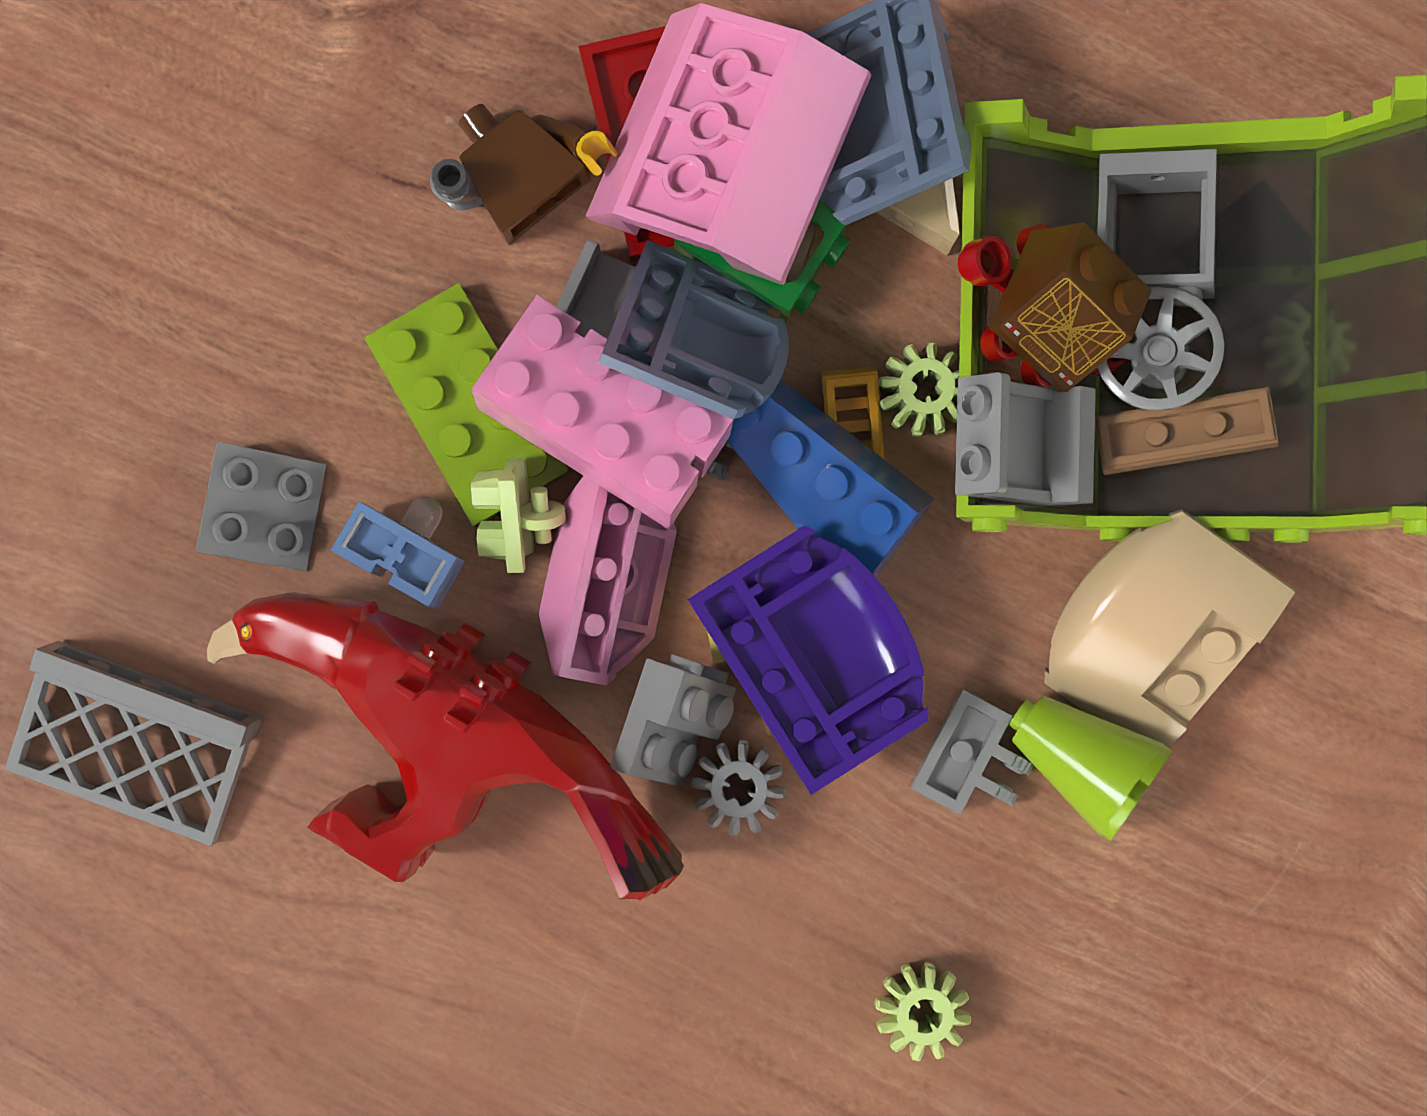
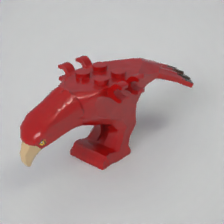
M290 592L252 600L237 610L231 620L213 632L207 647V659L209 662L215 664L226 657L254 654L280 660L312 673L331 688L337 689L357 718L396 762L407 796L405 804L395 806L378 788L367 784L332 801L313 818L307 827L392 881L403 883L415 875L418 867H423L434 852L435 843L455 836L468 828L470 823L474 822L482 812L492 789L513 784L544 782L567 794L600 853L619 899H637L641 901L652 893L657 894L663 888L667 889L682 872L684 867L682 854L654 818L635 798L625 780L616 770L611 768L608 760L579 729L544 698L518 683L523 674L530 668L532 662L513 651L506 657L503 663L491 661L489 665L471 654L472 651L484 639L485 634L469 624L464 623L455 635L442 632L440 636L425 627L380 611L376 601L349 600Z

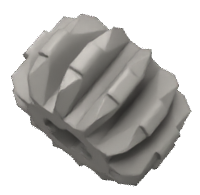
M747 740L739 741L738 758L735 759L730 758L728 747L725 743H720L716 747L717 753L723 762L719 767L708 757L703 756L699 760V765L713 776L712 779L704 777L692 778L691 786L693 788L711 790V794L698 798L694 802V806L699 811L705 810L714 804L716 805L717 809L708 819V825L711 828H716L725 815L730 816L728 829L731 836L738 835L740 830L739 818L747 817L751 831L753 833L760 832V822L755 815L758 810L773 820L779 815L776 808L765 801L766 797L776 799L786 797L785 788L767 786L766 783L780 777L783 774V769L780 765H775L764 771L760 770V767L770 755V752L764 747L757 752L751 762L747 760L749 751ZM738 773L742 780L752 778L754 781V790L747 789L748 795L751 797L746 801L739 802L735 795L726 797L723 793L722 787L730 786L729 780L726 778L731 774Z

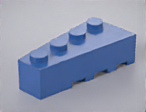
M781 379L774 392L762 405L754 411L733 420L731 434L727 441L797 529L805 525L816 530L813 535L836 544L841 549L845 548L875 578L935 500Z

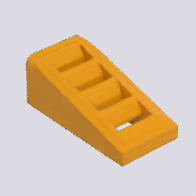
M874 366L821 371L824 413L849 433L870 431V440H862L861 442L885 460L878 373ZM865 386L866 395L835 398L834 389ZM868 409V417L837 420L836 411Z

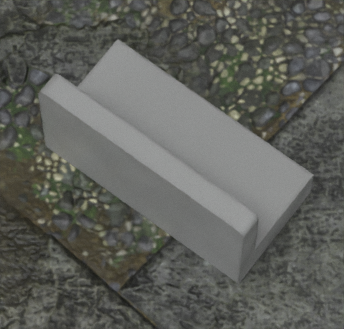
M588 238L556 307L581 322L582 337H585L589 330L592 329L608 339L636 267L601 252L599 243Z

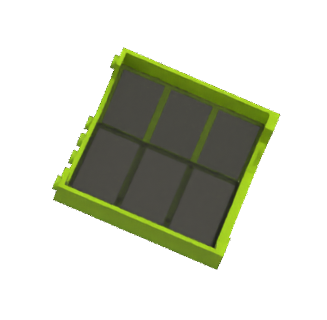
M1427 74L1395 76L1391 95L1374 100L1373 113L1351 119V112L1343 110L1328 116L1102 129L1073 126L1069 128V135L1047 131V119L1030 116L1023 99L965 102L964 128L970 133L971 157L969 171L963 173L962 250L972 240L987 236H997L1010 249L1012 258L1011 269L1013 270L1020 258L1016 245L1017 236L1024 228L1038 224H1044L1051 228L1085 222L1097 234L1100 154L1217 149L1215 299H1202V302L1217 317L1222 329L1225 345L1223 361L1218 375L1211 386L1196 399L1269 387L1278 436V447L1104 475L1095 422L1093 503L1047 506L957 495V518L965 522H972V531L1007 532V525L1100 531V541L1120 542L1140 527L1144 531L1147 528L1171 521L1169 513L1180 509L1189 513L1228 542L1234 543L1250 542V532H1274L1273 542L1306 543L1309 542V533L1403 527V534L1427 535ZM1202 191L1117 195V256L1136 275L1200 274ZM962 276L959 377L999 372L1008 374L1010 382L1025 384L1021 377V364L1024 359L1017 354L1011 359L990 361L984 356L980 346L981 335L985 329L990 327L1004 294L991 284L981 287L975 286L966 281ZM1164 300L1147 301L1141 318L1148 326L1157 324ZM1174 306L1172 327L1180 330L1203 318L1192 307ZM1208 329L1192 340L1188 346L1190 353L1211 362L1214 344L1212 334ZM1135 334L1132 340L1129 341V343L1133 342L1134 338L1136 337ZM999 337V338H998V343H999L1000 349L1002 350V340H1001V338ZM1127 359L1122 366L1112 373L1122 386H1124L1133 371L1131 360ZM1188 369L1185 376L1176 384L1177 395L1194 387L1202 379L1205 372ZM1089 374L1074 386L1096 389L1095 416L1142 409L1119 399L1108 388L1101 376ZM1143 383L1132 392L1148 399L1167 398L1164 389L1151 388ZM1053 386L1044 387L1049 389H1055Z

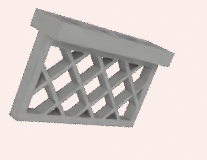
M61 641L35 649L29 668L30 671L35 672L5 770L209 846L214 845L218 840L250 741L257 737L264 716ZM49 683L67 689L77 710L54 720L44 700ZM85 696L95 699L97 701L88 704ZM103 704L118 708L128 727V730L107 740L92 712L93 709ZM136 715L148 720L140 724ZM80 716L94 746L72 756L58 726ZM39 718L42 727L35 730ZM156 723L170 727L180 746V749L157 759L143 730ZM46 732L60 762L49 767L25 760L32 738ZM188 734L200 739L192 743ZM132 735L146 765L123 774L109 745ZM209 742L232 750L225 771L210 778L195 750ZM97 751L111 781L100 786L85 782L75 761ZM184 754L198 783L175 794L161 764ZM63 767L66 774L60 773L55 770ZM148 770L163 797V800L150 806L136 800L127 780ZM221 781L218 793H216L212 784ZM115 786L118 794L111 792L108 789ZM202 790L211 808L207 826L188 820L178 800ZM167 805L170 813L160 810V808Z

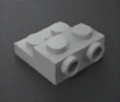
M671 654L668 665L647 658L610 765L611 768L629 776L683 786L686 775L691 772L696 762V745L699 736L719 740L722 729L728 725L734 709L732 699L736 687L726 684L729 673Z

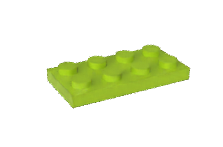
M459 283L364 337L473 527L477 528L481 521H489L501 514L500 509H475L472 505L471 483L477 473L503 470L509 458H526L530 496L532 488L547 487L570 474L563 462L477 409L472 387L493 359L498 348Z

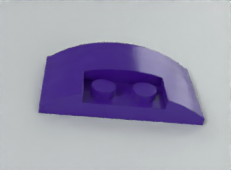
M804 525L687 600L807 790L812 795L928 721V706L923 708L922 676L925 675L922 662L907 623L892 598L875 576L845 548L841 549L836 544L813 535L816 530Z

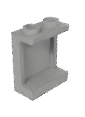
M999 372L959 377L955 495L1047 506L1093 503L1096 389L1077 386L1071 388L1068 392H1058L1056 389L1010 382L1008 374Z

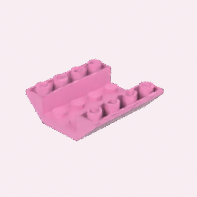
M703 3L671 14L615 145L618 155L616 157L611 155L586 217L589 220L636 236L641 227L719 253L734 269L784 285L871 78L869 70L803 31Z

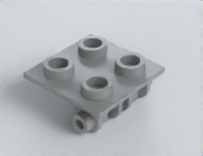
M216 442L195 552L307 571L326 464Z

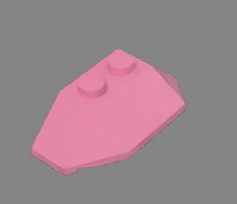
M583 476L563 503L566 521L557 527L539 609V618L553 675L607 686L616 677V673L629 664L655 637L677 529L674 522L667 529Z

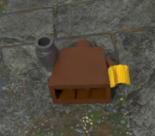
M478 104L469 109L458 123L474 144L459 156L461 163L454 159H444L438 162L432 169L430 185L433 193L453 209L465 211L484 204L503 239L510 245L589 182L586 169L580 161L585 163L593 175L598 176L603 172L596 163L598 157L605 153H610L616 157L618 152L603 132L591 131L588 133L575 125L542 114L530 118L521 110L514 111L499 123L484 104Z

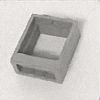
M1217 149L1100 154L1097 235L1115 253L1117 195L1202 191L1200 274L1137 275L1149 288H1175L1198 297L1201 301L1202 299H1215ZM1174 301V306L1190 307L1182 302Z

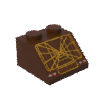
M1085 222L1034 230L1030 232L989 328L1058 392H1068L1132 340L1152 290Z

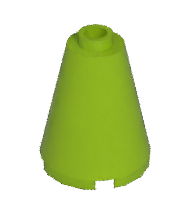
M1044 695L1036 704L1027 698L1009 723V726L1017 731L1012 742L1091 828L1108 841L1113 839L1173 752V750L1160 741Z

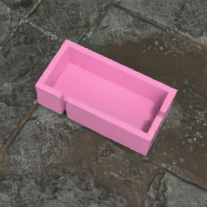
M536 295L472 387L477 409L669 529L696 489L698 475L703 478L730 437L733 419L599 364L598 361L607 338L592 329L589 330L585 337H582L581 322ZM695 459L694 467H692L691 463Z

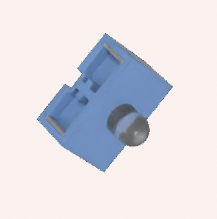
M422 496L414 500L400 523L359 501L330 551L370 574L383 577L387 570L390 571L393 575L388 582L389 585L427 607L439 609L466 563L465 560L430 541L431 536L442 519L443 512L440 503L429 496Z

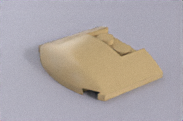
M1183 509L1169 513L1171 521L1147 528L1144 531L1140 527L1126 536L1098 560L1084 576L1069 598L1055 626L1051 639L1049 669L1045 668L1044 678L1046 685L1084 712L1160 741L1167 747L1172 745L1188 729V722L1255 643L1262 642L1295 594L1293 587Z

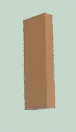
M1269 387L1195 399L1176 409L1162 411L1136 409L1095 416L1104 475L1278 447V436Z

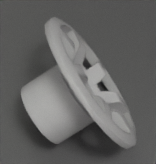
M1150 288L1152 291L1148 300L1164 299L1157 324L1148 326L1141 318L1134 333L1136 337L1133 342L1125 344L1111 356V358L1131 360L1133 371L1126 383L1122 386L1110 372L1107 360L1098 366V370L1108 388L1122 401L1145 410L1162 411L1176 409L1201 396L1215 380L1223 361L1225 345L1223 333L1217 317L1198 297L1175 288ZM1174 301L1182 302L1192 307L1203 319L1191 323L1180 330L1172 327ZM1208 329L1212 334L1214 344L1211 362L1190 353L1188 346L1192 340ZM1188 369L1205 372L1202 379L1194 387L1177 395L1176 384L1185 376ZM1143 383L1151 388L1164 389L1167 398L1148 399L1132 392Z

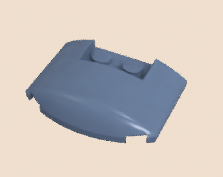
M873 0L808 33L809 36L869 70L871 74L869 83L820 197V200L824 201L835 212L832 214L835 218L846 226L969 171L971 157L970 133L963 127L946 41L950 37L937 0Z
M647 240L598 363L734 420L754 411L774 392L787 364L789 338L785 320L772 318L766 311L767 309H772L773 306L712 267Z

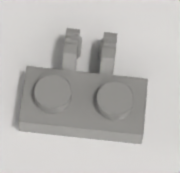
M960 689L909 787L961 815L975 787L1013 806L1018 795L1013 793V790L1008 786L983 777L982 773L992 756L1003 762L1005 767L1029 776L1034 765L998 745L1012 715Z

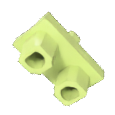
M509 458L503 470L479 472L471 483L472 505L474 508L500 509L502 521H481L476 537L478 556L506 559L507 573H524L526 569L525 556L533 553L535 549L533 531L535 532L536 543L546 544L551 542V529L562 525L566 521L565 506L562 503L548 500L547 488L541 486L531 489L532 502H530L526 458Z

